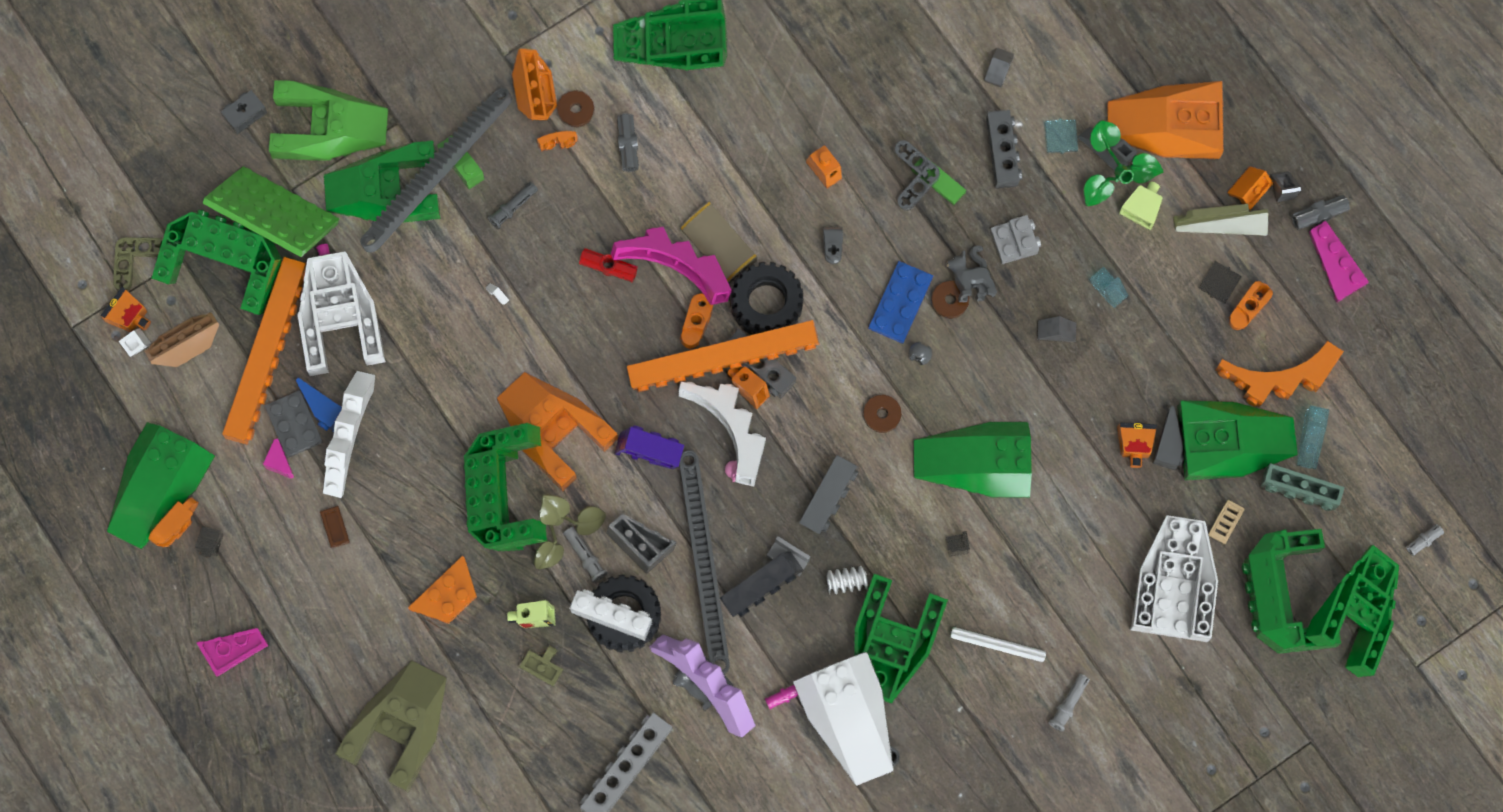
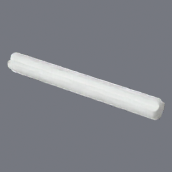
M953 627L951 631V638L1040 662H1043L1046 657V652L956 627Z

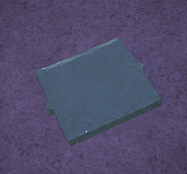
M1059 119L1045 121L1047 153L1061 152V154H1064V152H1078L1076 120Z

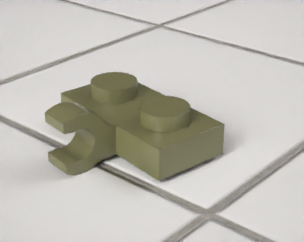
M551 646L548 647L543 658L529 650L519 667L553 687L563 672L562 668L551 663L557 652Z

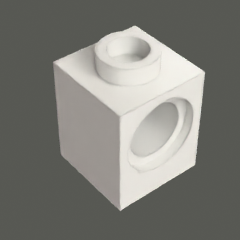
M140 328L133 330L119 341L130 357L138 354L151 344Z

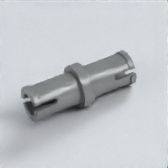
M1435 524L1431 529L1419 534L1415 541L1407 545V551L1412 556H1415L1419 551L1431 546L1435 539L1443 535V529L1438 524Z

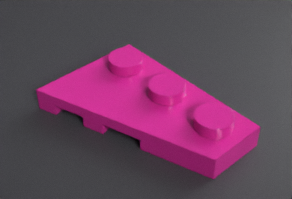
M258 628L234 633V635L214 638L205 642H197L198 647L217 677L268 646Z

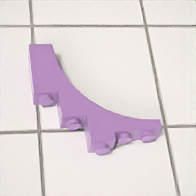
M662 635L649 646L652 653L663 657L675 665L701 689L718 711L729 733L743 737L755 726L741 690L727 685L720 666L706 661L699 643L687 638L679 641Z

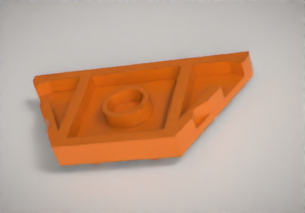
M462 556L408 609L411 612H416L449 624L477 597L465 558Z

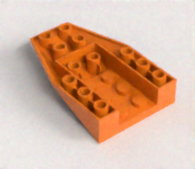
M1222 81L1161 86L1108 101L1107 121L1119 128L1120 138L1124 139L1129 145L1155 155L1170 158L1220 159L1223 153Z

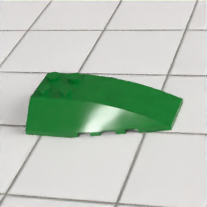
M681 0L675 5H667L661 10L645 13L644 16L633 17L614 24V60L681 70L723 67L727 58V28L723 1Z
M147 422L128 455L107 532L142 549L150 541L149 536L153 529L178 501L184 504L185 500L197 490L215 455L198 444L160 425Z
M987 422L914 440L915 479L943 484L951 488H959L988 497L1030 498L1032 461L1031 434L1028 422Z

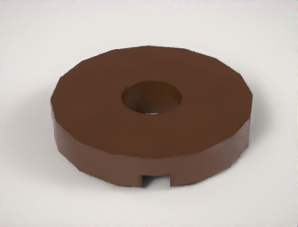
M577 90L564 94L558 101L557 106L558 116L561 121L575 128L588 124L595 111L594 103L590 96ZM572 106H580V112L573 113L571 111Z
M946 281L935 288L931 302L933 309L938 315L953 319L965 313L970 298L968 296L967 302H959L960 290L954 281ZM947 296H953L956 302L954 304H948L945 301V298Z
M876 395L866 403L863 416L866 425L870 429L878 433H888L897 427L902 413L900 405L894 398L887 395ZM881 409L886 410L888 416L883 419L879 418L877 412Z

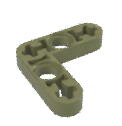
M121 238L116 242L113 285L117 291L121 288L118 284L122 282L121 274L124 275V280L127 283L123 285V288L127 291L131 289L134 257H158L160 248H154L155 251L153 252V243L156 247H161L163 238ZM125 243H127L129 247H134L135 243L136 251L134 252L133 248H126V251H123L121 247H123ZM142 243L149 244V249L145 252L139 250V246ZM122 261L129 262V266L125 270L119 268V264Z

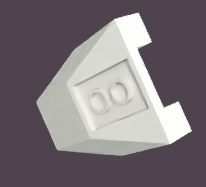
M1168 515L1165 517L1140 569L1130 630L1208 642L1212 638L1218 578L1205 521Z

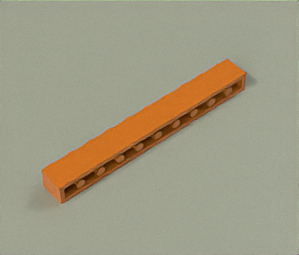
M286 257L283 258L222 433L225 439L248 445L249 440L253 439L255 433L253 427L255 422H258L260 419L261 411L259 410L261 404L264 405L266 402V390L272 384L273 369L278 367V355L284 349V338L286 333L290 332V320L297 312L296 303L298 298H301L303 292L302 285L306 271V263Z
M811 320L629 365L627 370L632 389L644 392L649 390L650 386L656 385V388L667 386V382L674 381L675 383L686 381L687 377L693 376V379L703 377L704 373L712 372V374L723 372V368L727 367L737 369L742 367L741 364L749 362V365L760 363V359L767 358L768 360L779 358L778 355L786 353V356L797 354V350L805 349V351L814 350L816 345H820L815 322Z

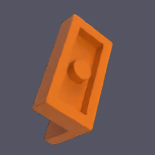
M1249 167L1228 191V194L1238 198L1242 204H1248L1249 210H1251L1272 186L1273 182L1265 170Z

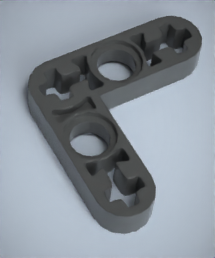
M902 140L896 144L895 152L899 158L918 173L916 178L898 197L900 208L908 211L938 181L940 171L934 163L908 141ZM900 146H907L908 152L912 155L909 157L905 152L900 153ZM915 157L923 159V163L920 166L912 164V160ZM935 170L934 173L936 176H930L927 179V181L930 183L927 185L926 182L923 179H921V177L923 176L926 179L929 175L927 171ZM916 183H922L924 185V190L922 192L914 191V185ZM911 190V192L915 196H917V198L914 199V197L912 196L909 200L911 204H905L903 206L902 199H908L911 196V194L908 192Z

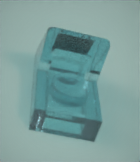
M1104 267L1089 279V282L1113 308L1129 296L1120 278L1114 279Z

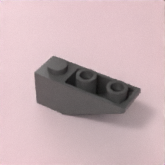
M1087 128L1078 138L1115 170L1117 164L1107 148L1104 151L1097 152L1092 147L1090 134L1093 128ZM1121 138L1115 146L1110 147L1119 162L1127 167L1137 154V151Z

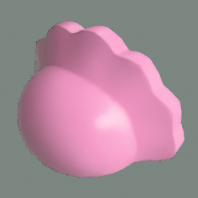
M737 460L730 461L725 466V473L732 479V482L736 480Z

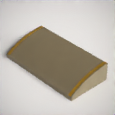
M709 201L680 227L703 256L715 255L728 284L738 277L743 270L748 269L749 266L757 262L756 254Z

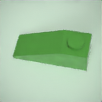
M447 138L437 145L438 149L440 147L443 148L444 142L448 143L449 139ZM468 152L453 166V169L468 189L484 180L482 170Z

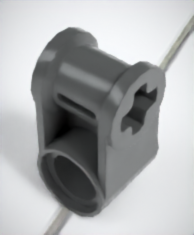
M824 227L825 260L830 264H837L842 258L843 228Z

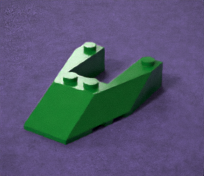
M414 142L381 151L325 174L326 211L349 217H359L367 221H377L376 217L381 216V211H386V206L391 205V200L395 201L396 195L401 194L399 169L425 167V163L429 164V159L434 158V153L436 152L434 142ZM427 195L404 222L441 219L438 195Z
M1370 545L1311 619L1305 637L1317 647L1335 645L1345 616L1356 622L1360 628L1345 668L1357 677L1374 676L1394 625L1391 617L1392 609H1395L1396 604L1393 597L1394 589H1397L1399 565L1377 547Z
M874 574L855 626L854 656L867 652L882 689L883 701L892 704L929 656L948 599L929 593L917 629L880 617L892 580Z

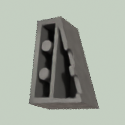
M621 514L608 526L606 533L646 574L675 549L677 543L672 539L669 540L663 537L657 531L654 532L644 527L640 522L624 514Z

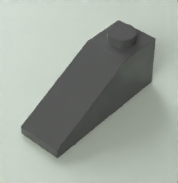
M1170 406L1153 464L1175 470L1178 465H1182L1184 455L1181 454L1183 446L1175 407Z

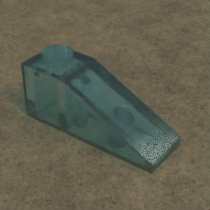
M1310 405L1306 410L1297 466L1316 470L1327 427L1329 409Z

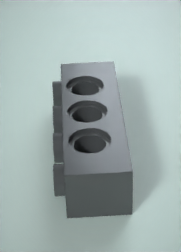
M1010 110L988 112L986 123L995 188L1018 187L1019 181L1022 180V170L1018 169L1017 162H1020L1019 151L1015 150L1017 135L1013 134L1012 128L1015 127L1014 116H1011ZM1004 129L1007 133L1000 134L998 130ZM1005 146L1009 149V151L1004 152L1000 149V147ZM1009 164L1012 168L1005 169L1002 165Z
M738 329L728 341L746 337L747 335ZM760 359V362L764 364V367L761 369L755 368L754 364L749 365V362L741 364V369L744 366L766 382L768 391L773 397L778 396L781 399L796 383V377L775 359ZM775 374L778 376V379L771 381L768 379V376Z

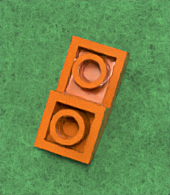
M575 131L555 132L537 139L541 152L545 149L551 150L557 143L561 149L565 147L570 148L578 141Z

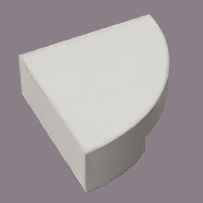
M490 283L486 287V290L491 295L494 294L501 304L505 305L509 301L497 286Z

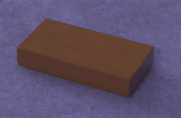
M339 506L320 511L331 549L350 543Z

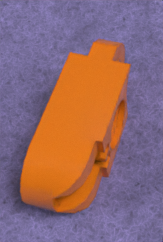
M1261 281L1253 283L1229 317V324L1232 329H1245L1269 302L1273 291L1267 284ZM1257 292L1262 293L1263 296L1259 297V295H1257ZM1245 304L1252 305L1254 310H1248Z
M702 293L692 298L684 322L680 340H682V345L686 348L691 349L699 345L712 316L713 305H710ZM699 302H705L706 305L702 307L699 305Z
M192 497L186 500L184 504L178 501L153 529L149 540L160 547H168L176 539L178 540L191 525V516L197 508L198 502Z

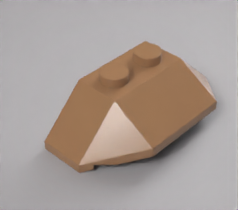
M212 312L206 315L191 317L160 335L151 344L150 348H147L144 352L151 364L178 367L211 347L219 324Z

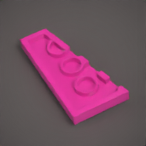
M1327 221L1310 230L1309 234L1316 252L1322 261L1321 265L1329 279L1328 283L1334 292L1336 303L1369 283Z

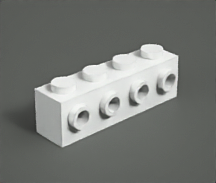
M584 589L582 592L577 590L570 608L573 614L644 641L652 624V618H649L648 613L643 611L636 613L631 611V607L625 604L615 605L611 599L594 597V593Z

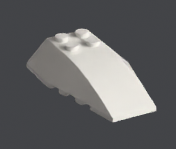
M867 652L794 681L809 721L856 786L893 771L882 689Z

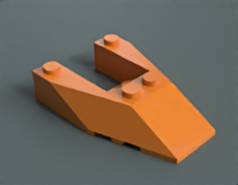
M525 372L497 397L510 426L529 423L540 427L541 446L522 451L562 491L577 479L576 473L553 449L577 426L580 427L604 452L618 440V434L578 398Z

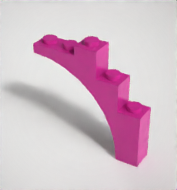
M664 227L650 228L646 230L644 237L619 240L613 244L611 251L613 260L628 258L660 263L678 271L691 280L702 291L710 305L728 302L732 290L715 255L697 258L689 241L671 244Z

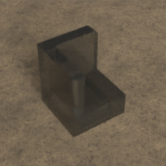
M962 531L960 535L945 538L949 557L969 553L970 547L967 531Z

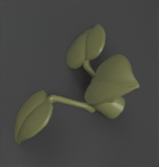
M543 494L539 518L543 524L550 527L553 542L547 540L538 547L534 558L535 568L545 569L552 567L560 562L563 557L564 548L562 545L557 544L554 525L559 526L566 519L572 524L577 525L576 531L578 534L590 535L602 526L606 513L596 506H589L580 511L577 516L578 521H575L566 516L570 511V505L567 500L556 495Z

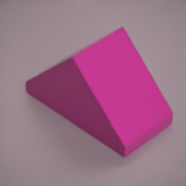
M274 439L263 463L264 467L290 479L294 478L279 439Z

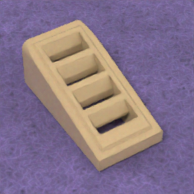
M1227 500L1208 536L1225 545L1245 509ZM1227 508H1228L1229 510H1231V511L1237 513V515H1235V514H1233V513L1227 511ZM1223 515L1233 519V522L1223 518ZM1221 522V523H1223V524L1229 526V527H1230L1229 530H1228L1227 528H1225V527L1219 525V523ZM1216 528H1217L1218 530H1220V531L1226 533V535L1223 536V535H1221V534L1215 532Z

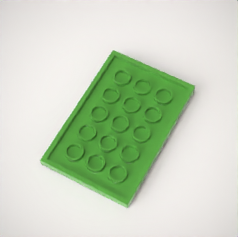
M244 166L210 192L203 200L204 205L300 257L339 223V218L332 213L326 212L315 204L304 200L299 195L291 193L284 189V187L269 181L267 178L256 174Z

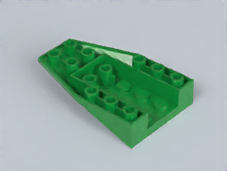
M1181 400L1177 405L1179 425L1182 424L1185 459L1183 461L1184 480L1244 477L1267 468L1269 464H1277L1298 455L1294 417L1236 402Z

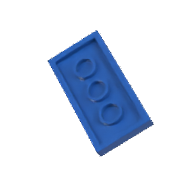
M898 261L868 329L903 344L933 279V275Z

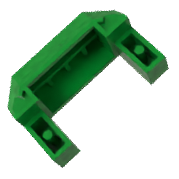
M201 209L189 212L167 224L151 279L169 285L176 284L185 252L189 251L251 272L240 309L257 315L265 313L275 278L282 264V258L274 242L236 221L232 223L227 221L225 217L219 215L215 217Z
M524 423L480 433L464 455L468 532L485 548L497 551L523 550V546L547 541L546 524L536 519L509 523L506 462L517 460L518 451L541 446L539 426Z
M1322 529L1296 532L1281 530L1265 534L1245 558L1244 563H1242V572L1246 574L1247 578L1245 590L1247 594L1249 593L1250 597L1248 609L1253 615V620H1251L1252 631L1256 633L1258 639L1278 654L1335 648L1341 644L1339 633L1335 645L1317 647L1305 637L1308 628H1303L1302 622L1294 623L1283 561L1286 556L1321 552L1325 548Z

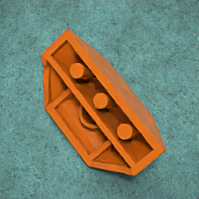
M519 49L512 73L518 110L529 119L547 120L557 107L552 72L539 56L537 50Z

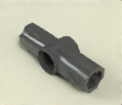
M628 113L617 116L622 168L623 171L634 172L639 170L638 143L634 128L633 115Z
M1344 195L1328 201H1318L1309 208L1292 214V223L1297 230L1315 223L1319 225L1329 221L1336 215L1349 211V201Z

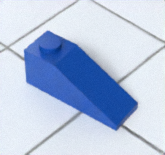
M297 378L296 382L318 421L317 425L325 431L329 429L334 432L335 420L340 414L342 407L300 378Z

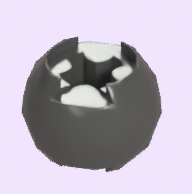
M920 341L916 342L909 349V358L912 361L919 362L920 365H925L932 358V349L930 346L926 347L921 344Z

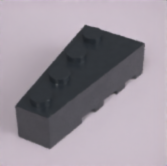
M792 552L782 553L724 594L720 599L732 617L739 615L741 618L750 612V607L754 604L758 606L763 603L766 596L769 594L774 595L780 591L782 585L794 581L797 578L796 576L804 570Z

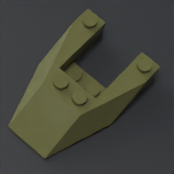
M411 661L365 705L344 737L336 755L356 766L375 731L405 746L406 749L388 782L409 793L437 739L447 678Z

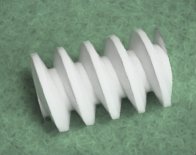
M859 566L858 572H856L854 567H851L850 573L847 568H843L842 574L839 569L835 570L834 575L831 570L827 572L829 595L831 589L834 590L835 594H838L839 588L845 593L846 587L853 592L854 586L857 587L858 591H861V587L864 585L866 590H868L867 574L862 566Z

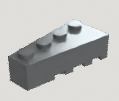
M836 455L799 523L818 534H821L822 531L826 533L831 524L829 519L832 515H836L840 508V505H838L842 498L845 499L850 490L848 486L851 481H855L859 474V466Z

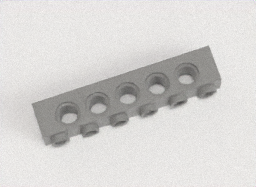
M655 713L651 716L647 715L641 722L643 727L639 732L635 730L630 736L629 740L631 742L627 747L623 746L617 753L619 758L616 762H611L606 767V775L602 779L598 778L593 784L594 790L590 795L586 794L580 802L582 804L580 809L583 812H610L672 731V726ZM653 731L655 737L652 740H646L644 733ZM639 746L643 749L640 756H634L631 753L634 747ZM628 762L631 765L630 770L622 772L619 769L621 763ZM616 778L619 781L618 785L615 788H610L607 785L609 779ZM598 794H604L606 801L598 804L595 801V797Z

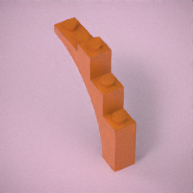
M1327 341L1320 351L1308 361L1283 371H1250L1237 367L1222 359L1216 371L1222 378L1233 381L1237 388L1247 391L1244 395L1247 403L1254 407H1260L1271 390L1279 398L1287 400L1299 383H1302L1303 387L1308 391L1317 392L1344 351Z

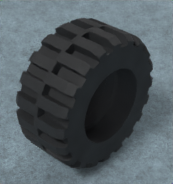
M760 262L759 266L755 267L753 264L748 267V271L743 270L740 273V277L736 278L734 282V287L731 291L733 316L736 317L738 325L743 326L744 331L747 333L752 331L753 335L795 325L802 313L803 288H801L799 279H795V274L791 270L789 272L786 271V267L783 265L777 267L774 262H770V265ZM761 286H773L784 294V307L774 314H761L750 306L749 297L751 292Z
M619 575L617 578L612 576L608 578V581L599 583L598 588L592 591L594 597L600 599L601 597H606L611 600L623 596L631 597L640 604L643 612L649 614V618H652V624L644 641L587 619L590 632L600 645L603 644L609 650L614 649L621 653L627 650L628 652H633L636 648H643L647 642L650 643L661 623V607L658 596L654 593L653 588L649 587L644 580H638L632 575L630 577Z

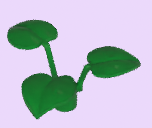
M1104 120L1099 121L1093 127L1090 134V143L1097 152L1104 151L1107 148L1117 164L1114 171L1116 177H1107L1105 179L1101 174L1089 177L1083 188L1086 206L1097 205L1112 195L1114 185L1110 180L1120 181L1123 184H1128L1132 180L1136 183H1145L1164 173L1158 160L1148 153L1135 155L1129 168L1126 165H1122L1110 148L1119 142L1121 137L1120 130L1115 124Z

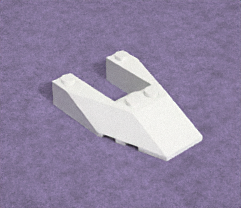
M346 251L308 258L298 320L306 368L309 375L315 376L329 373L322 332L347 327H359L364 361L367 366L386 362L374 301Z

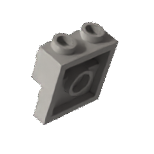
M1027 215L1009 220V223L990 229L1002 264L1038 254L1041 242L1038 236H1034L1033 230H1035L1033 220H1029Z

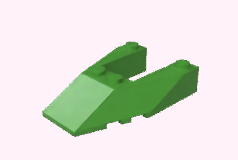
M274 81L273 99L276 106L313 108L310 135L270 133L269 153L272 159L329 161L342 155L348 156L353 152L366 151L386 145L388 108L326 87L296 81Z

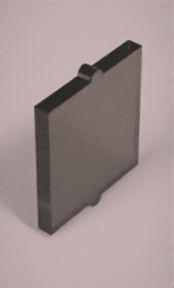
M1214 261L1198 289L1209 294L1210 298L1214 297L1226 304L1242 276L1230 270V267H1225Z

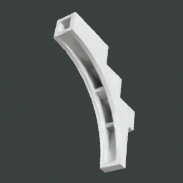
M357 371L344 392L342 410L335 420L333 439L326 449V472L323 494L342 498L344 495L354 442L364 411L374 391L375 375Z
M681 382L679 397L694 401L706 408L719 419L728 431L737 456L735 482L754 487L766 438L756 433L748 434L752 413L746 409H735L739 388L731 384H720L719 390H715L710 386L702 387L693 382Z

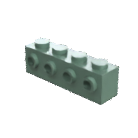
M1269 464L1265 469L1260 486L1271 493H1282L1284 497L1289 499L1298 498L1308 505H1320L1322 509L1327 511L1335 510L1340 505L1345 488L1274 464Z

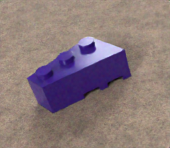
M632 426L620 432L615 455L620 456L621 453L632 455L634 460L641 458L649 461L650 464L669 469H675L679 466L684 445L680 444L679 440L663 438L657 432H645L639 426Z

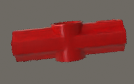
M586 248L582 251L579 261L580 265L600 271L605 276H614L632 283L638 270V266L621 260H613L609 254L604 255ZM611 262L613 267L608 269L604 267V264Z

